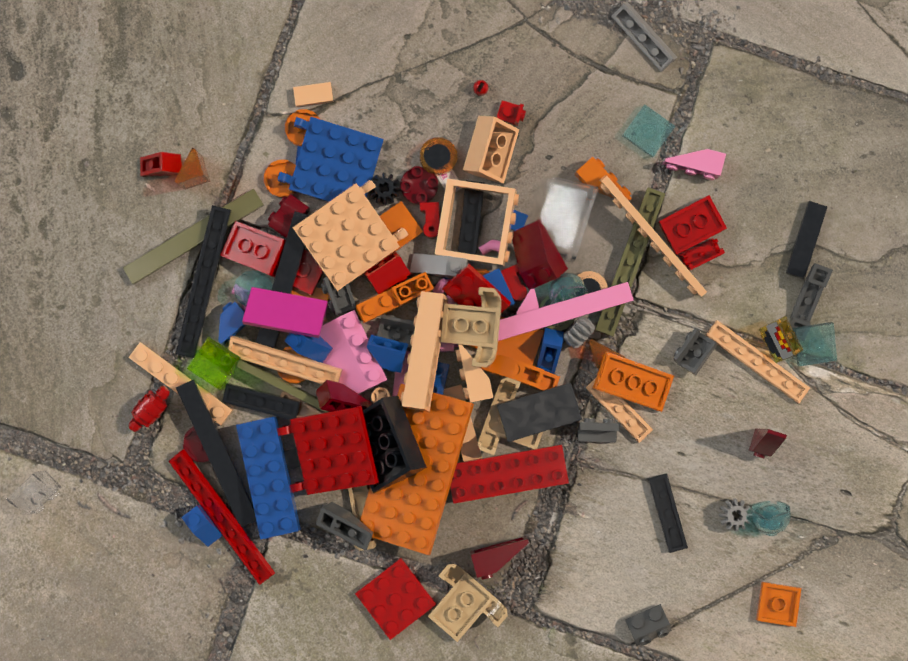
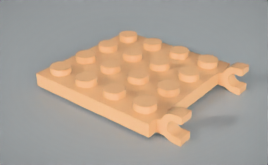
M372 180L367 181L361 187L357 183L353 184L292 227L337 291L398 249L400 246L397 242L409 235L405 228H400L394 234H391L364 194L376 187Z

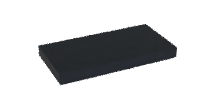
M571 383L497 405L508 442L582 420Z

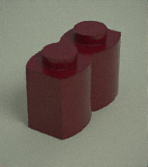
M291 194L288 197L284 196L279 203V206H281L277 212L273 211L268 218V226L286 239L294 212L307 214L310 210L307 205Z

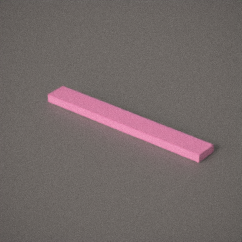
M628 282L501 319L498 341L632 302L633 297Z

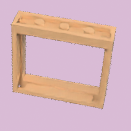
M447 179L435 255L465 258L471 262L504 267L505 262L508 263L510 251H507L508 243L511 244L513 239V232H510L511 224L515 225L516 213H513L514 206H518L519 194H517L516 189ZM456 187L508 195L498 258L446 250Z

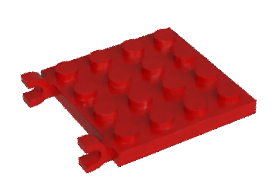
M362 406L290 419L291 425L277 428L279 436L293 433L304 481H297L295 484H291V492L306 489L307 495L372 485L379 482Z

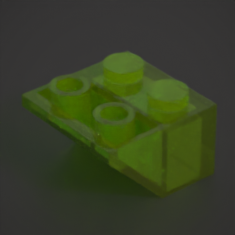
M208 336L187 369L218 390H223L226 383L233 376L241 357Z

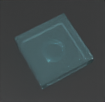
M644 105L622 137L653 158L673 131L675 125L647 105Z
M828 322L794 328L798 366L837 361L834 323Z

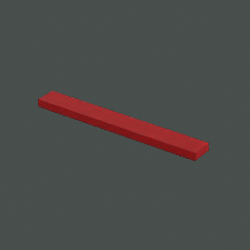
M183 449L172 457L168 462L258 584L261 585L275 574L274 570L187 452Z

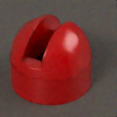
M484 80L476 81L473 86L474 93L478 96L486 95L488 84ZM483 83L484 85L481 91L479 92L477 89L479 88L480 84Z

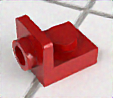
M502 100L497 118L518 126L519 121L523 122L526 110H523L524 104L520 103V105Z

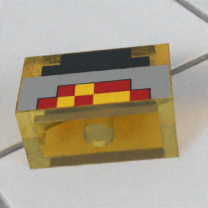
M786 316L759 328L761 337L765 341L775 363L803 351Z

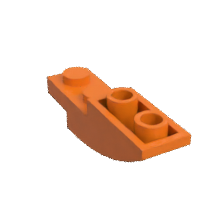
M424 272L355 307L363 323H366L421 296V291L430 292L434 287L427 273Z
M496 354V358L490 366L480 367L484 371L503 378L514 379L541 391L557 387L560 376L549 373L544 369L500 354Z

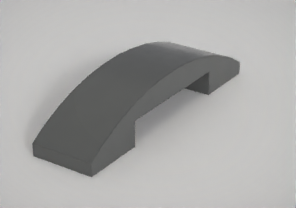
M816 263L813 264L794 305L786 329V335L804 341L811 325L810 321L824 287L826 288L833 269Z

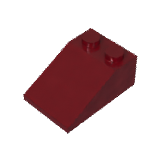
M540 219L513 231L512 242L519 273L529 290L557 279L568 270Z
M524 536L470 551L477 578L481 577L484 580L493 577V573L499 571L529 543L527 537Z

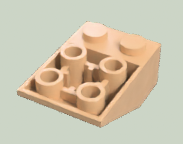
M462 344L458 345L459 349L455 352L457 361L462 362L463 368L459 369L461 381L465 380L466 388H463L465 400L469 399L470 403L492 399L493 393L489 377L480 367L472 366L473 358Z

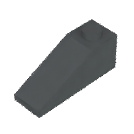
M333 502L321 508L316 525L365 551L367 550L373 532L349 510Z

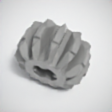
M579 317L564 333L563 339L574 349L579 348L594 332L595 326L586 317Z
M733 498L732 503L726 500L727 508L721 506L720 509L724 510V513L718 514L719 517H725L721 520V524H727L726 529L728 530L733 527L735 532H738L739 526L743 530L746 529L744 522L750 524L751 521L747 520V517L752 516V513L746 511L751 507L749 505L744 506V500L739 501V503L736 498ZM733 511L737 512L738 518H734L732 515Z

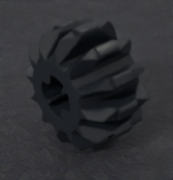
M382 173L383 178L381 179L379 175H375L377 182L372 181L376 187L369 192H374L370 197L371 199L377 197V204L382 199L383 205L386 206L388 199L391 204L394 203L392 196L399 198V194L396 191H400L401 187L396 186L399 181L398 179L393 180L392 174L387 179L386 173ZM387 185L389 191H384V193H381L382 191L380 187H385Z

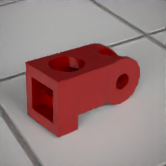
M439 202L420 203V212H425L426 223L423 227L424 235L429 239H434L438 236L440 224Z
M518 264L502 270L501 273L514 301L521 302L527 296V289L520 283L517 273H519Z

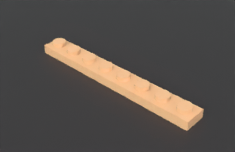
M606 175L599 180L602 183L600 188L607 195L610 193L615 198L612 200L619 209L623 208L627 212L625 216L632 224L635 222L640 227L637 229L644 238L648 237L652 241L650 243L651 247L657 253L660 251L664 255L662 259L669 267L673 266L677 270L675 272L676 276L681 281L685 279L689 284L687 286L689 291L694 296L698 294L702 297L706 294L707 291L610 178Z

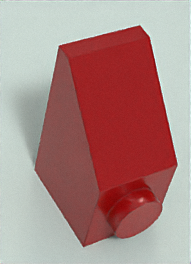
M158 152L140 157V176H172L181 173V154Z

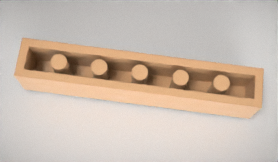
M421 291V296L417 299L418 313L414 317L415 331L410 340L412 349L407 357V364L409 366L408 372L404 376L405 390L401 394L402 406L407 409L430 412L441 346L444 303L448 304V297L444 294Z

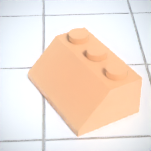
M478 116L463 170L474 176L504 184L519 129L494 116Z

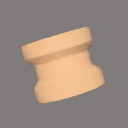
M382 387L376 388L371 395L373 403L381 398L391 397L390 392Z

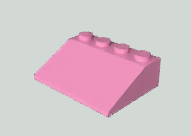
M355 310L322 326L320 337L333 348L323 363L342 369L339 383L360 394L388 381L383 368L367 349L369 338Z

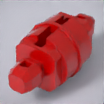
M161 386L156 393L150 390L138 400V403L131 412L133 418L128 425L130 430L137 432L143 427L142 425L149 428L151 424L160 418V415L167 407L165 400L170 394L168 388Z

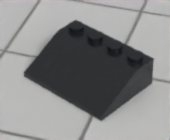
M399 396L381 398L363 410L379 481L376 484L370 485L373 493L409 478L427 468Z

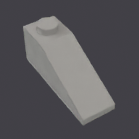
M413 253L410 273L421 274L426 272L429 276L452 279L470 262L465 258Z

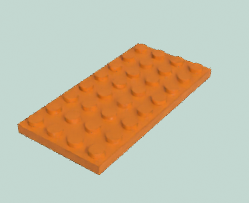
M401 383L397 394L400 401L401 394L405 390V384ZM433 392L430 412L403 407L427 468L376 493H373L370 487L360 521L373 532L372 538L431 555L474 406L473 403Z

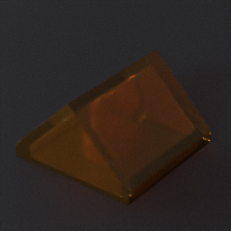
M194 148L190 150L174 181L185 190L210 182L203 157Z

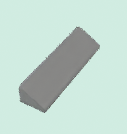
M628 2L624 3L611 16L660 72L677 59L672 50Z

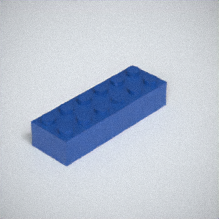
M277 417L236 425L260 540L301 530L294 494L290 488L291 480L287 470L282 438L278 435L277 428H279Z

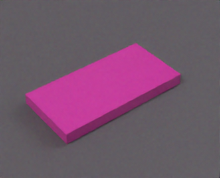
M252 287L242 322L245 325L319 338L328 302Z

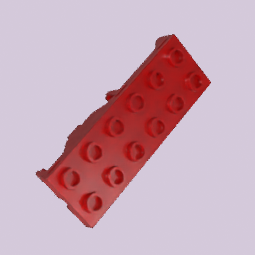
M562 444L457 463L450 486L453 504L568 484Z

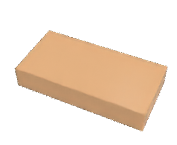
M331 82L293 87L296 107L334 102Z

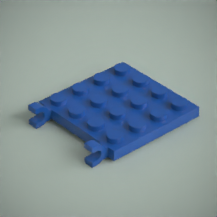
M296 117L294 127L306 130V134L293 176L279 172V182L290 184V191L329 202L353 184L357 183L361 187L367 181L372 180L384 139L314 117H310L309 122Z

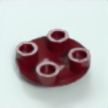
M414 166L402 176L400 182L401 192L411 203H426L435 197L438 191V180L429 169Z

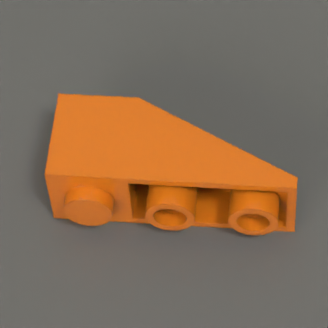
M591 157L576 171L575 176L587 189L614 198L610 193L607 195L600 188L602 183L599 180L606 175L629 201L632 199L630 191L625 186L621 187L617 183V177L612 172L608 173L604 169L605 165L600 159Z

